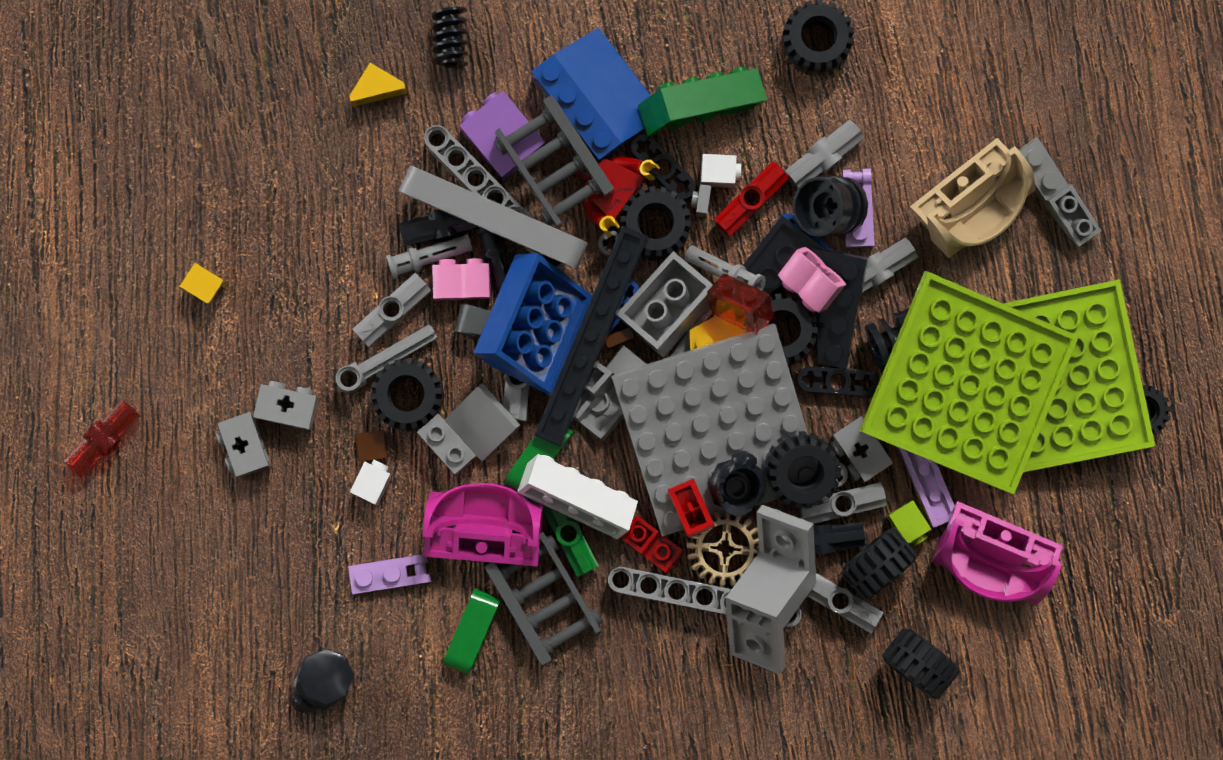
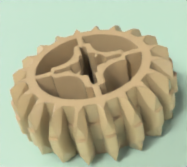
M719 511L714 512L715 521L713 523L715 527L723 525L720 540L716 543H702L705 535L711 529L691 537L696 539V544L688 543L687 548L695 549V554H689L687 557L689 560L694 558L698 560V563L692 565L691 568L693 570L698 569L700 566L703 568V571L699 574L700 579H703L708 573L711 575L708 581L709 584L713 585L717 577L720 578L719 586L724 587L725 579L729 578L730 585L733 587L736 584L735 577L738 576L740 579L743 572L746 571L754 560V554L759 553V549H755V544H759V539L753 540L752 537L753 534L758 532V528L756 527L748 531L747 527L751 524L750 519H747L742 525L739 523L742 515L735 516L734 520H730L731 514L725 512V519H721ZM731 526L738 529L745 536L748 546L736 545L732 541ZM725 534H727L726 541H728V546L740 551L728 553L729 556L725 557V563L723 564L724 557L722 552L717 551V549H711L710 546L718 547V544L722 545L721 541L725 540ZM702 551L712 552L717 555L719 559V572L707 565ZM733 555H747L745 562L740 568L727 573L729 560Z

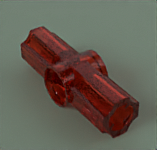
M121 399L102 420L95 422L83 436L84 440L63 462L80 478H83L102 457L108 456L118 446L123 434L141 415L125 400Z

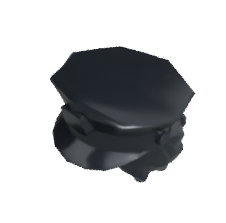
M738 451L732 455L731 460L716 465L707 483L714 504L722 507L728 514L734 516L746 515L752 511L755 505L763 498L766 485L763 470L756 466L757 458L747 451Z
M327 648L306 656L293 680L295 692L291 695V703L294 709L300 713L309 714L313 708L325 710L346 697L354 677L348 659L342 653H337Z

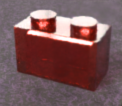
M725 273L707 291L711 313L748 332H754L758 335L759 330L763 329L774 317L770 294Z

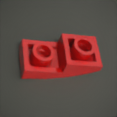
M638 515L632 520L629 531L620 537L666 574L669 573L684 553L681 548L665 536L662 537L658 530Z

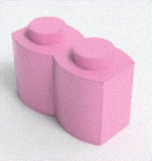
M806 247L797 249L778 274L782 280V285L788 291L798 293L803 299V305L813 312L817 311L818 313L827 310L846 285L838 274L827 267L815 253Z
M454 259L439 260V265H432L433 299L435 301L491 299L489 263H484V259H467V264H456Z

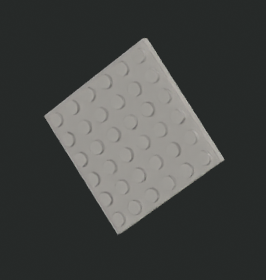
M774 323L611 376L662 537L684 530L668 489L691 479L695 480L712 520H715L714 512L719 511L720 517L725 516L726 511L714 504L707 483L716 465L731 460L732 455L738 451H747L757 458L756 466L764 472L766 482L765 493L761 501L755 506L780 498L775 494L767 481L768 477L765 474V468H767L765 463L766 456H771L769 449L772 445L774 447L779 445L777 442L779 438L782 437L783 440H786L789 433L793 432L795 435H799V431H805L808 435ZM803 456L793 461L788 469V480L793 483H804L810 480L817 470L816 459L810 456Z

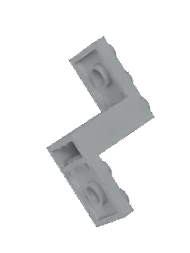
M762 505L757 511L759 553L725 597L730 655L781 674L786 667L783 629L816 584L813 523Z

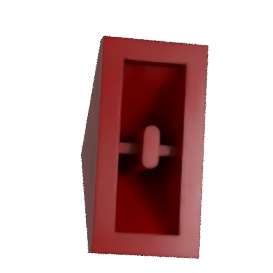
M694 479L668 489V493L688 538L715 527Z

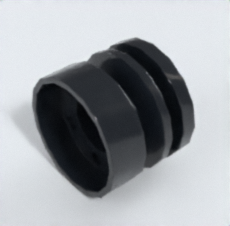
M832 176L808 179L798 187L793 198L795 221L803 231L812 236H838L853 233L863 225L868 212L866 192L857 181L850 177Z
M909 308L893 313V328H890L884 318L878 319L879 330L873 322L865 324L870 354L882 374Z

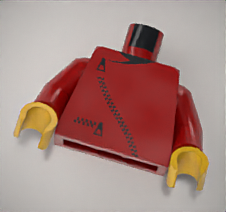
M612 157L609 160L603 158L599 163L600 168L614 187V194L606 199L603 198L601 193L598 195L593 194L581 203L587 218L601 228L607 237L612 236L608 231L609 227L616 226L618 229L620 228L616 220L621 215L628 199L632 195L634 196L644 183V177L641 175H644L650 181L655 179L649 172L653 168L660 169V167L652 160L641 161L628 157ZM586 170L575 172L577 176L586 181L583 187L588 185V181L591 178Z

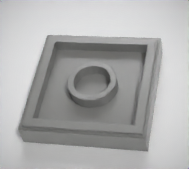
M483 383L477 386L445 419L447 424L481 461H484L520 426Z

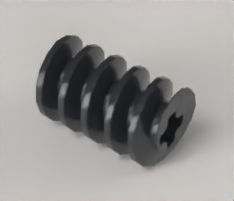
M445 7L432 13V19L436 21L432 24V29L436 32L432 36V40L436 43L433 45V52L437 54L433 57V62L436 65L446 68H461L469 64L460 61V58L468 56L467 51L460 50V47L468 44L467 40L460 39V36L468 33V30L462 29L459 26L467 23L466 18L459 17V14L467 12L465 7Z

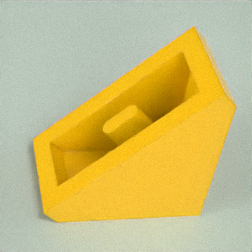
M369 63L349 97L353 107L407 94L404 82Z

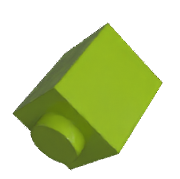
M913 500L886 516L892 527L897 529L908 544L912 543L913 546H916L928 538L925 533L931 530Z

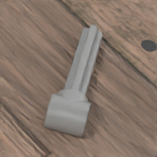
M427 325L359 365L354 362L340 368L336 374L338 388L346 394L357 392L361 387L368 384L366 379L377 374L378 371H382L384 369L383 366L386 364L394 363V360L403 359L436 340L437 335L434 329ZM346 373H353L357 376V382L351 387H346L341 383L342 376Z

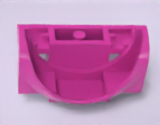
M490 483L466 484L444 493L430 492L426 503L422 537H425L424 557L538 566L544 505L534 500H528L510 488ZM456 525L455 528H447L448 526Z
M957 501L947 528L939 537L931 562L947 568L960 584L981 597L1003 602L1025 601L1037 606L1049 594L1062 566V562L1058 560L1063 545ZM1024 563H1027L1034 567H1025L1023 565Z

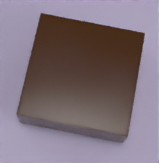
M628 327L609 335L605 342L607 350L609 351L633 341L634 335L631 328Z
M384 430L356 434L359 462L388 458Z

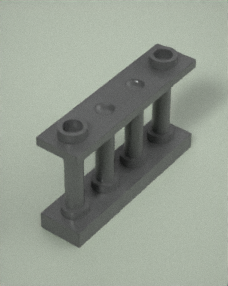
M550 95L543 100V107L545 109L541 111V115L506 137L500 128L495 131L497 139L494 143L502 155L508 154L544 210L540 213L549 226L554 224L556 229L562 227L559 216L593 194L598 195L601 193L603 198L606 199L614 194V187L554 96ZM549 123L551 125L555 123L560 131L557 134V138L523 160H520L512 146ZM570 146L575 154L572 157L573 161L536 184L527 170L562 147L567 148ZM578 170L581 172L586 170L591 178L588 181V185L554 207H551L543 193Z
M542 532L540 539L543 543L540 544L539 558L549 552L557 568L519 590L517 588L512 590L506 580L511 578V574L526 565H503V563L497 565L491 562L485 566V569L541 665H544L552 660L549 654L554 652V648L591 626L596 633L600 632L601 629L598 625L603 622L595 608L589 611L555 553L560 548L553 536L549 535L546 537L544 532ZM562 577L565 579L572 592L535 614L529 613L526 615L521 607L525 603L524 600ZM579 603L586 617L548 639L546 637L540 639L535 631L539 628L538 624L572 604Z

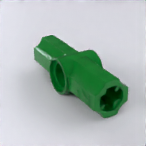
M544 505L543 512L576 576L579 577L598 567L599 565L576 520ZM565 526H572L577 531L576 538L571 542H566L561 538L560 533Z

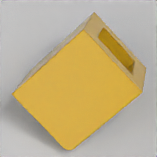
M194 263L180 287L209 304L219 288H225L227 283Z

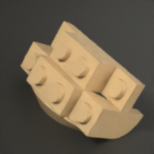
M996 138L912 204L910 209L929 230L931 241L950 258L962 248L980 245L996 238L1012 224L1020 213L1026 197L1036 190L1034 172L1028 161L1015 146L1009 150ZM998 175H1000V177L998 178V180L995 182V178H996Z

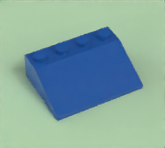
M599 27L556 52L531 71L533 80L546 97L554 96L598 165L603 158H610L633 141L636 136L645 132L638 104L651 95Z
M538 253L515 254L473 354L491 367L551 395L593 295Z

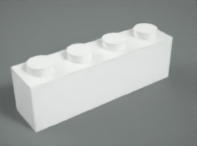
M539 454L527 463L517 492L616 539L629 531L638 503L637 500L630 498L623 491H615L605 486L600 480L590 479L580 474L575 468L565 467L556 463L553 458Z

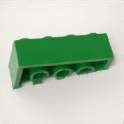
M740 67L730 71V74L723 75L722 72H716L706 76V79L699 80L698 77H691L683 80L682 84L674 85V82L661 84L657 87L658 91L638 104L647 137L658 134V131L666 126H669L671 131L693 122L694 119L696 123L705 122L717 117V112L720 113L721 117L754 109L767 101L758 68L746 70V67Z

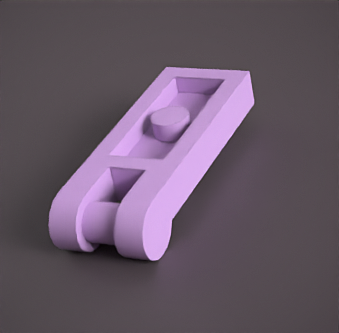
M851 169L842 170V177H850L858 183H862V188L866 192L868 200V212L864 223L855 232L845 235V248L874 247L871 169H862L861 172H852Z
M421 554L348 566L352 594L431 582L430 573L427 574L426 570L428 558ZM414 565L416 576L408 577L406 566Z

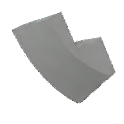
M597 361L574 419L604 442L623 420L624 416L611 378L613 373Z

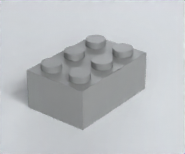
M673 251L618 311L617 316L626 327L631 328L634 334L663 358L719 297V294L712 283Z

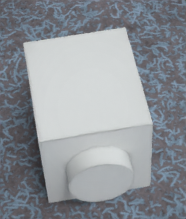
M703 154L700 184L711 187L734 188L735 180H741V164L736 163L737 156Z
M374 459L372 464L364 462L350 493L378 505L392 477V474L387 472L389 467Z

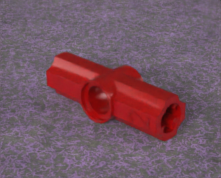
M772 161L749 185L742 189L740 194L713 219V222L730 238L754 213L760 210L762 205L790 177L778 164ZM754 193L757 195L759 203L754 206L746 204L744 195Z

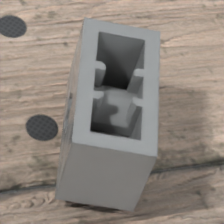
M269 381V385H260L254 418L312 431L319 398L313 395L314 390L297 387L296 391L286 390V384ZM289 398L294 406L293 408H288L287 412H285V409L280 406L281 401L286 402Z
M251 412L219 422L220 430L216 431L220 446L226 447L229 456L225 458L229 473H235V476L238 478L272 467L256 419ZM240 439L248 442V446L245 447V453L236 450V447L240 445Z
M439 414L435 415L417 432L456 476L477 458Z
M862 416L831 436L833 442L830 444L838 457L844 456L849 463L846 469L855 481L859 479L861 483H864L893 464L877 438L859 431L864 420ZM854 444L858 447H865L866 450L863 452L864 459L861 456L855 457L853 455V452L856 450Z

